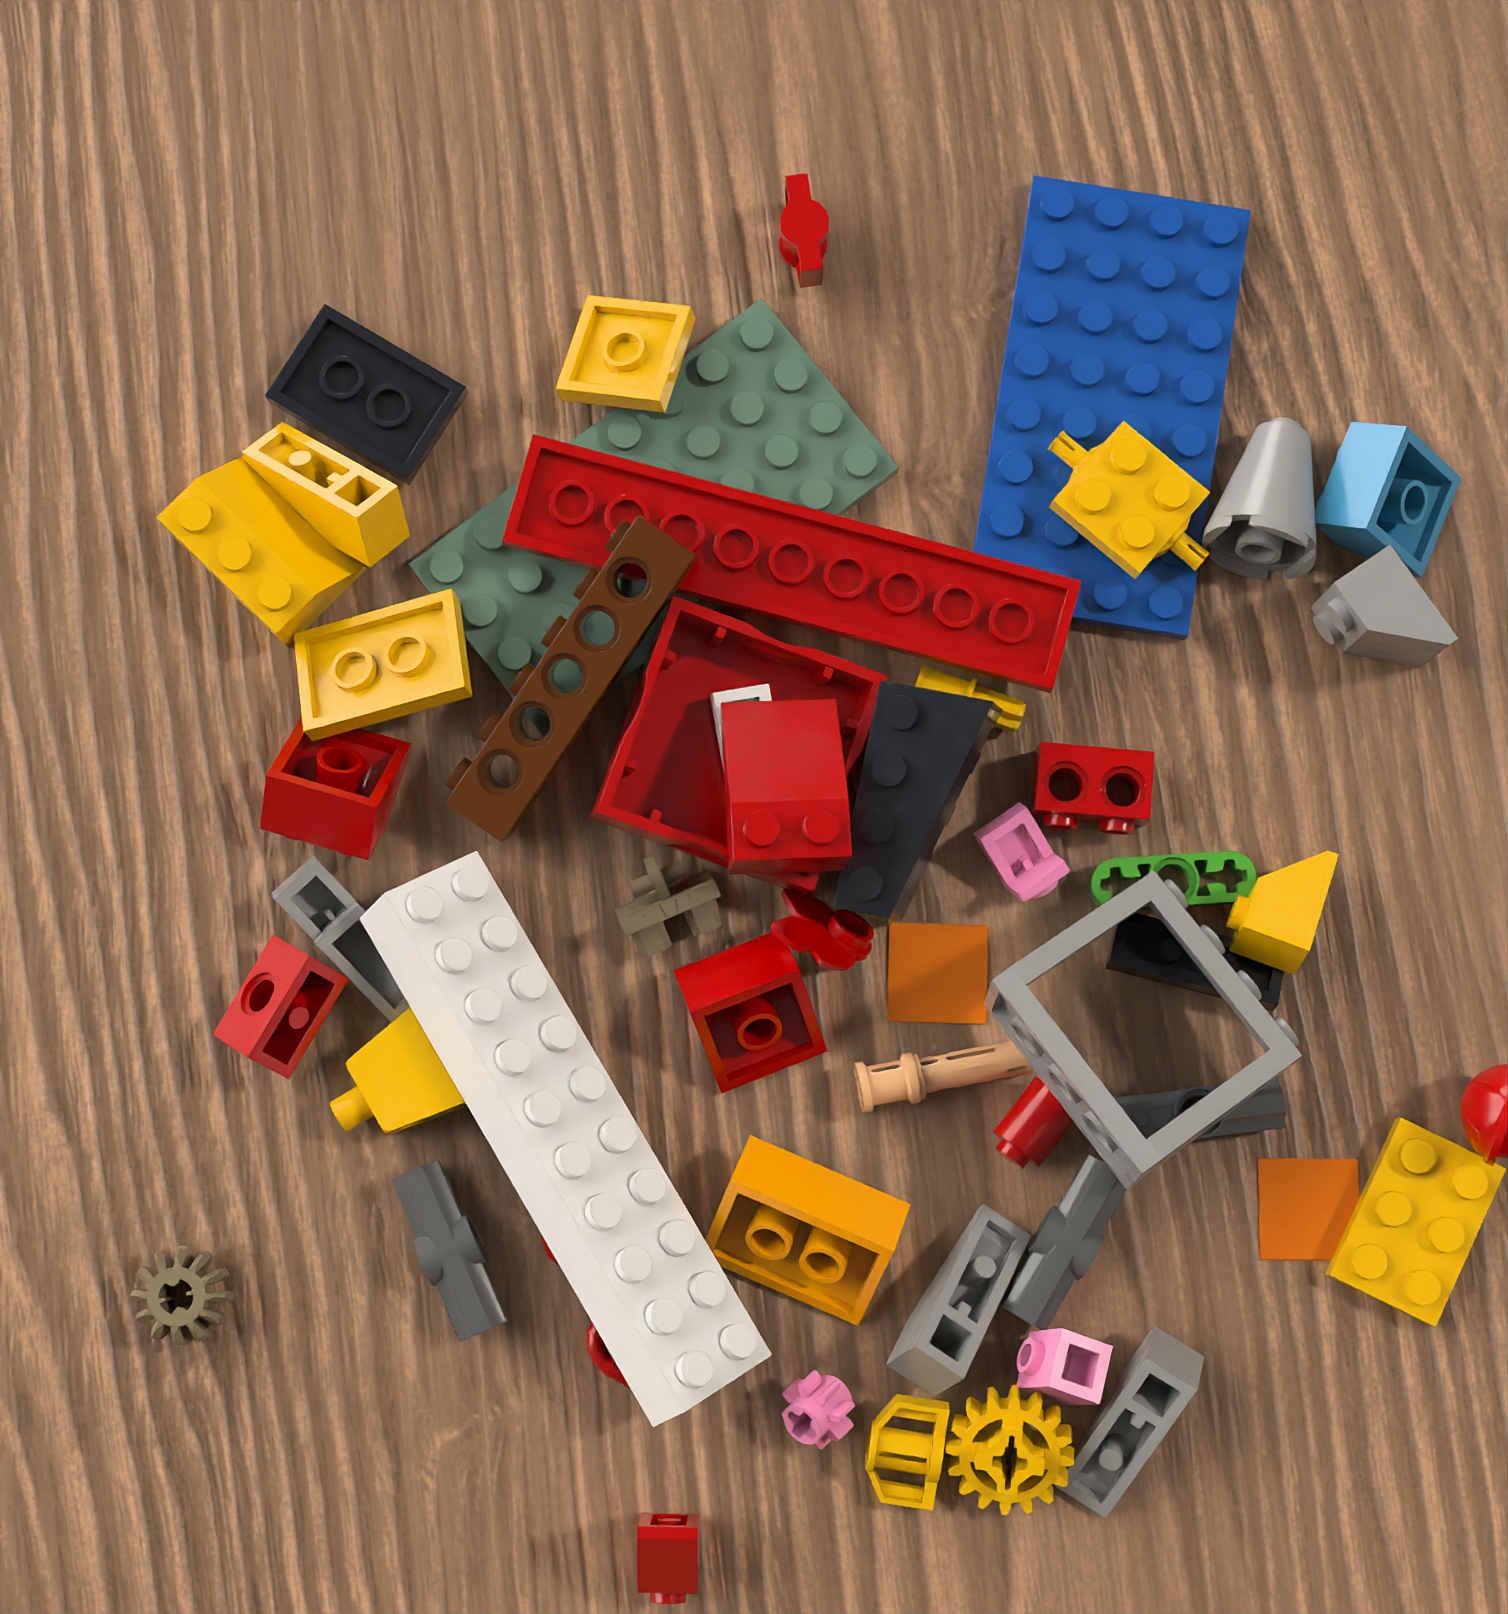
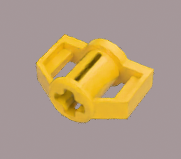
M896 1394L876 1418L872 1420L866 1447L865 1470L868 1472L880 1503L933 1511L944 1456L945 1436L950 1413L949 1402ZM892 1416L934 1422L931 1433L884 1425ZM876 1468L925 1475L923 1486L881 1480Z

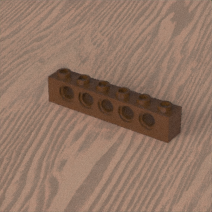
M637 515L632 524L624 519L618 525L605 546L612 553L600 572L592 567L583 577L573 594L580 602L568 620L559 615L541 641V644L547 647L548 650L536 667L527 663L520 671L509 689L511 693L516 695L515 699L504 715L498 710L491 715L477 737L485 744L473 761L466 757L463 758L446 783V786L453 791L445 804L500 842L511 837L699 558L698 554L644 517ZM634 563L645 571L647 584L640 595L631 598L620 591L617 578L623 567ZM598 611L608 614L613 620L615 627L613 637L604 645L593 643L588 638L585 629L588 618ZM564 659L574 661L582 671V682L574 692L563 691L554 680V670L557 664ZM531 707L542 709L549 717L550 729L543 739L532 738L524 731L522 719L525 712ZM497 755L511 757L518 767V777L512 786L501 785L492 776L491 764Z

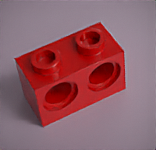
M1040 742L1034 753L1030 806L1032 817L1043 819V827L1050 829L1075 830L1077 829L1078 822L1100 824V832L1114 835L1134 834L1135 827H1143L1150 820L1155 752ZM1055 775L1070 777L1077 786L1076 799L1068 802L1056 799L1049 790V778ZM1111 780L1126 782L1133 791L1134 798L1132 804L1125 807L1113 804L1106 795L1107 782Z

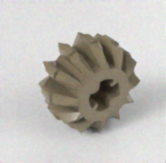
M188 1245L178 1246L174 1260L165 1250L158 1251L154 1254V1262L158 1271L149 1267H140L137 1271V1276L149 1284L148 1289L132 1290L130 1299L133 1301L147 1300L148 1308L138 1312L135 1315V1320L138 1324L149 1322L154 1318L157 1320L151 1330L150 1337L153 1340H162L171 1330V1339L175 1347L187 1344L189 1332L199 1342L205 1341L210 1337L209 1328L205 1320L216 1325H222L227 1320L224 1312L214 1307L216 1302L223 1303L233 1300L232 1291H217L215 1286L216 1283L225 1280L229 1273L226 1268H219L209 1274L207 1273L213 1260V1254L209 1251L201 1252L194 1262L191 1247ZM188 1283L192 1290L187 1292L186 1295H193V1302L191 1305L176 1308L172 1301L178 1299V1297L171 1296V1290L173 1286L186 1285Z

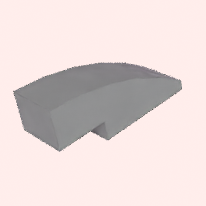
M313 854L272 892V896L314 940L315 944L392 1023L410 1006L359 919L367 910Z

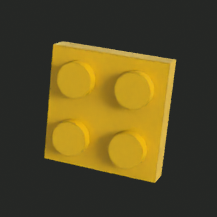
M587 295L556 386L561 400L665 413L696 320L691 306Z

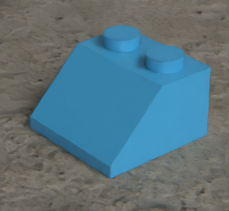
M1351 422L1344 441L1338 449L1336 461L1324 491L1317 501L1315 526L1339 547L1368 559L1391 545L1413 577L1422 578L1461 477L1407 426Z

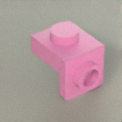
M1020 802L973 833L1004 887L1022 902L1047 895L1057 886L1058 880L1070 871L1065 861L1052 851L1028 808Z

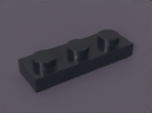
M1134 913L1114 927L1105 969L1222 998L1160 919ZM1215 933L1225 949V953L1222 956L1236 973L1242 970L1254 981L1262 995L1259 1002L1266 1010L1273 1011L1278 1006L1284 971L1229 951L1233 937Z

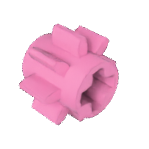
M813 1370L804 1380L798 1377L782 1393L783 1397L790 1403L781 1413L785 1427L794 1439L803 1444H816L819 1449H823L831 1440L838 1442L854 1426L851 1420L846 1417L855 1407L850 1391L841 1380L834 1376H820L817 1370Z

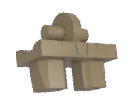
M654 855L643 858L648 874L628 882L634 898L653 890L656 891L614 909L625 937L631 934L633 941L645 957L660 953L672 946L663 921L682 912L693 936L702 935L721 926L719 908L715 899L721 895L709 870H704L667 886L669 883L686 877V872L681 861L659 869Z

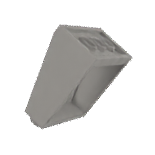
M1152 871L991 981L983 1004L1126 1190H1129L1272 1082L1302 1056L1296 1048L1299 1045V1041L1291 1027L1282 1018L1277 1016L1273 1019L1259 1002L1262 995L1254 981L1244 971L1240 970L1236 973L1222 956L1225 953V949L1218 936L1207 925H1202L1201 927L1197 925L1185 910L1188 907V902L1181 890L1169 879L1163 882L1155 871ZM1148 904L1265 1050V1053L1152 1136L1145 1139L1027 986Z

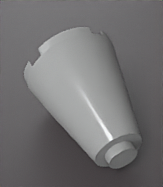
M1278 417L1271 419L1269 422L1262 423L1256 428L1204 530L1202 538L1203 548L1209 546L1212 549L1210 559L1218 566L1230 572L1249 578L1267 580L1269 570H1286L1284 579H1292L1305 575L1314 566L1317 544L1311 437L1295 420Z

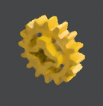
M1012 1385L1008 1397L1000 1398L998 1392L992 1386L987 1388L986 1403L981 1404L977 1399L970 1396L966 1399L967 1416L954 1413L951 1423V1430L954 1434H949L946 1437L945 1453L952 1455L948 1458V1473L950 1476L962 1475L959 1481V1492L962 1495L969 1494L974 1490L979 1492V1508H986L992 1500L999 1501L1001 1515L1008 1516L1011 1504L1020 1502L1022 1509L1028 1514L1032 1513L1033 1498L1038 1496L1048 1504L1054 1501L1052 1484L1061 1487L1067 1486L1068 1469L1066 1467L1074 1465V1447L1069 1446L1072 1443V1429L1070 1425H1059L1061 1422V1409L1058 1405L1051 1406L1046 1410L1042 1409L1041 1392L1035 1391L1027 1401L1020 1399L1018 1385ZM1029 1424H1031L1038 1430H1033ZM1014 1436L1015 1453L1011 1454V1463L1006 1464L1005 1447H1008L1009 1437Z

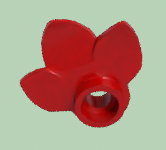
M783 889L781 896L791 916L775 920L771 924V930L780 942L798 952L812 953L820 966L836 971L851 969L855 961H863L867 958L872 950L871 940L874 937V931L865 919L854 912L844 909L837 910L834 913L823 901L806 894H800L791 889Z

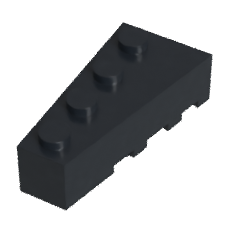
M883 680L880 681L850 825L852 858L846 869L840 872L833 907L902 921L933 856L934 847L945 825H948L956 808L957 799L969 774L972 775L982 754L980 753L1003 710L994 701Z

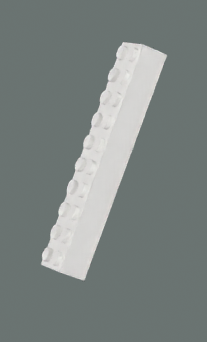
M475 851L385 892L359 919L651 1425L655 1427L686 1412L772 1355L479 853Z

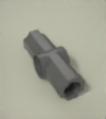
M1275 1078L1195 1140L1285 1128L1286 1106L1279 1079ZM1220 1085L1194 1086L1179 1090L1114 1097V1099L1145 1139H1147L1181 1114V1107L1184 1101L1189 1097L1201 1100Z
M1090 1155L1085 1156L1058 1206L1053 1205L1039 1225L1028 1247L1030 1255L1004 1296L1001 1307L1040 1330H1047L1075 1279L1079 1281L1092 1264L1104 1240V1235L1101 1233L1110 1217L1118 1208L1125 1191H1127L1106 1163Z
M435 1160L393 1179V1185L416 1236L413 1238V1244L420 1264L431 1285H437L447 1314L456 1329L455 1332L458 1334L460 1341H465L508 1321L484 1265L487 1263V1257L480 1238L469 1216L462 1214L455 1198L454 1190L450 1186L445 1169L442 1168L440 1161Z

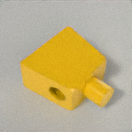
M411 1007L346 1061L345 1065L357 1086L329 1102L335 1117L346 1132L375 1116L385 1134L390 1135L467 1106Z

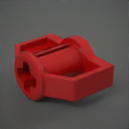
M807 173L785 176L786 206L783 208L779 222L781 233L779 237V251L781 257L788 265L796 268L800 288L822 285V260L827 252L826 236L829 231L827 211L819 202L812 200Z

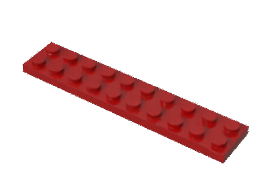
M535 434L532 436L503 534V546L587 569L593 567L600 572L612 554L605 548L611 535L624 519L632 524L638 515L644 517L699 555V558L676 590V593L1051 693L1054 688L1081 585L1080 580ZM637 564L626 565L618 574V577L647 584L646 573Z

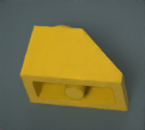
M1327 850L1259 877L1248 897L1238 894L1226 927L1235 930L1229 951L1295 975L1310 951L1339 854Z

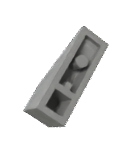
M985 1204L980 1206L909 1316L886 1365L933 1397L963 1380L1031 1235Z
M1154 1325L1123 1369L1074 1452V1465L1066 1467L1068 1469L1067 1486L1061 1487L1056 1485L1055 1487L1106 1518L1198 1390L1204 1356Z

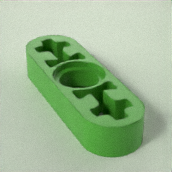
M1236 851L1113 858L1102 862L1091 873L1088 881V892L1093 903L1100 907L1112 899L1111 891L1101 890L1100 882L1109 878L1111 870L1118 871L1119 879L1126 881L1137 880L1141 877L1137 867H1146V876L1152 871H1155L1157 874L1165 866H1175L1181 869L1187 878V888L1184 896L1188 902V907L1234 904L1238 894L1245 897L1249 895L1256 883V870L1248 857ZM1224 863H1229L1231 871L1241 873L1243 880L1233 886V893H1226V887L1223 883H1208L1202 887L1206 896H1197L1200 880L1194 864H1203L1201 876L1215 875L1223 870ZM1147 904L1146 906H1144V907H1143L1142 909H1140L1139 911H1142V910H1152V909H1151L1150 906Z

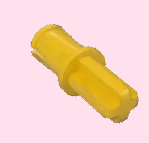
M923 664L915 687L994 701L1003 709L995 727L1008 732L1017 731L1025 713L1026 704L1023 701L977 685L978 678L973 677L971 682Z

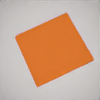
M891 922L889 924L887 1020L890 1022L985 1025L987 1022V1008L983 1004L987 995L988 926Z
M1258 1159L1259 1247L1261 1260H1332L1359 1201L1357 1159Z

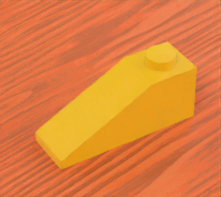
M281 422L242 451L244 461L332 546L371 568L410 537L397 485L288 424Z

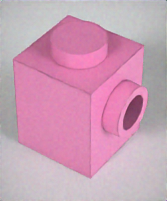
M1063 1328L1029 1331L1028 1338L1023 1342L1017 1356L1019 1376L1016 1385H1018L1019 1390L1031 1394L1035 1391L1041 1392L1042 1398L1065 1406L1100 1404L1113 1346Z

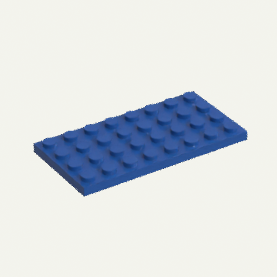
M1033 176L973 552L1080 580L1081 585L1071 622L1185 640L1189 635L1198 569L1194 572L1188 564L1171 550H1168L1167 553L1153 559L1136 579L1130 576L1049 508L1052 500L1068 483L1073 469L1052 451H1049L1048 447L1058 437L1060 432L1064 430L1069 437L1089 452L1092 448L1104 443L1115 429L1125 421L1210 492L1251 210ZM1209 495L1191 515L1188 527L1185 530V533L1201 546Z

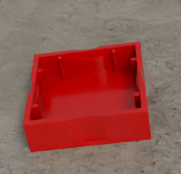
M673 595L662 612L589 818L728 868L724 771L710 695L715 692L769 684L772 701L836 699L847 779L853 764L863 750L871 727L880 681H886L888 676L812 647H801L780 642L755 629L751 624ZM821 871L745 875L783 889H791L804 895L815 890Z

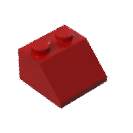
M301 716L266 774L260 829L283 835L292 840H300L334 850L343 855L369 861L387 827L410 754L411 743L361 728L312 741L303 732Z
M773 932L674 970L721 1094L828 1052L797 963L790 948L780 942Z

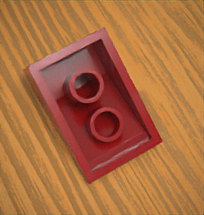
M836 699L721 702L729 875L845 870L852 858L849 798Z

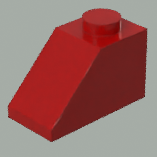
M642 1512L637 1525L638 1593H651L650 1602L681 1604L686 1602V1594H698L700 1514Z

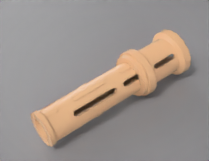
M1012 1041L919 1058L917 1054L907 1052L901 1054L900 1060L866 1066L863 1061L854 1062L853 1064L857 1094L864 1114L871 1113L876 1105L907 1099L911 1104H917L926 1098L927 1093L1032 1073L1031 1065Z

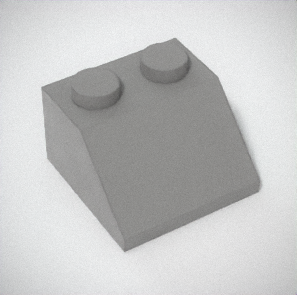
M1391 545L1334 582L1310 607L1316 615L1313 617L1314 625L1323 639L1331 645L1336 643L1341 651L1346 654L1422 667L1459 639Z

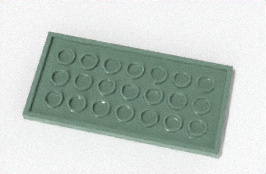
M762 298L683 357L665 413L616 407L569 443L842 516L895 476L899 470L898 465ZM519 481L409 563L411 570L430 594L452 588L460 599L465 639L513 700L516 695L509 691L512 683L527 663L534 667L538 665L548 650L547 647L541 644L543 637L559 615L568 620L580 600L573 596L574 591L590 570L503 546L502 538ZM621 577L617 578L620 591L631 598L640 595L646 587V584ZM674 593V596L716 612L725 606L688 595ZM598 611L588 618L585 629L588 638L593 643L604 645L613 637L615 627L613 620L608 614ZM662 613L606 696L643 668ZM569 659L559 662L554 670L555 683L566 692L577 690L582 682V671L578 664ZM531 707L525 712V715L544 738L550 729L549 717L542 709Z

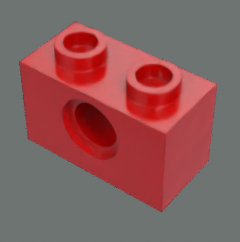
M272 935L213 1035L249 1059L289 1079L349 979Z

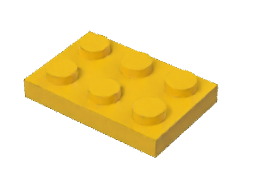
M452 588L294 633L303 732L312 741L472 697L460 599Z
M1396 1118L1325 1275L1429 1326L1436 1327L1506 1168L1496 1163L1493 1166L1485 1164L1484 1157L1403 1118Z

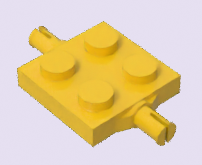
M1125 421L1115 429L1104 443L1092 448L1089 452L1069 437L1064 430L1050 444L1048 450L1052 451L1069 465L1073 471L1068 483L1052 500L1049 508L1134 579L1142 573L1153 559L1167 553L1168 550H1171L1188 564L1194 572L1209 556L1210 552L1187 535L1185 530L1188 527L1191 515L1205 501L1210 492Z

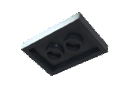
M324 304L265 394V397L269 403L410 485L464 401L468 391L466 386Z

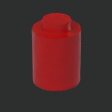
M1038 1077L1032 1079L993 1131L1001 1139L995 1149L1021 1169H1024L1028 1162L1040 1167L1074 1122L1056 1097Z

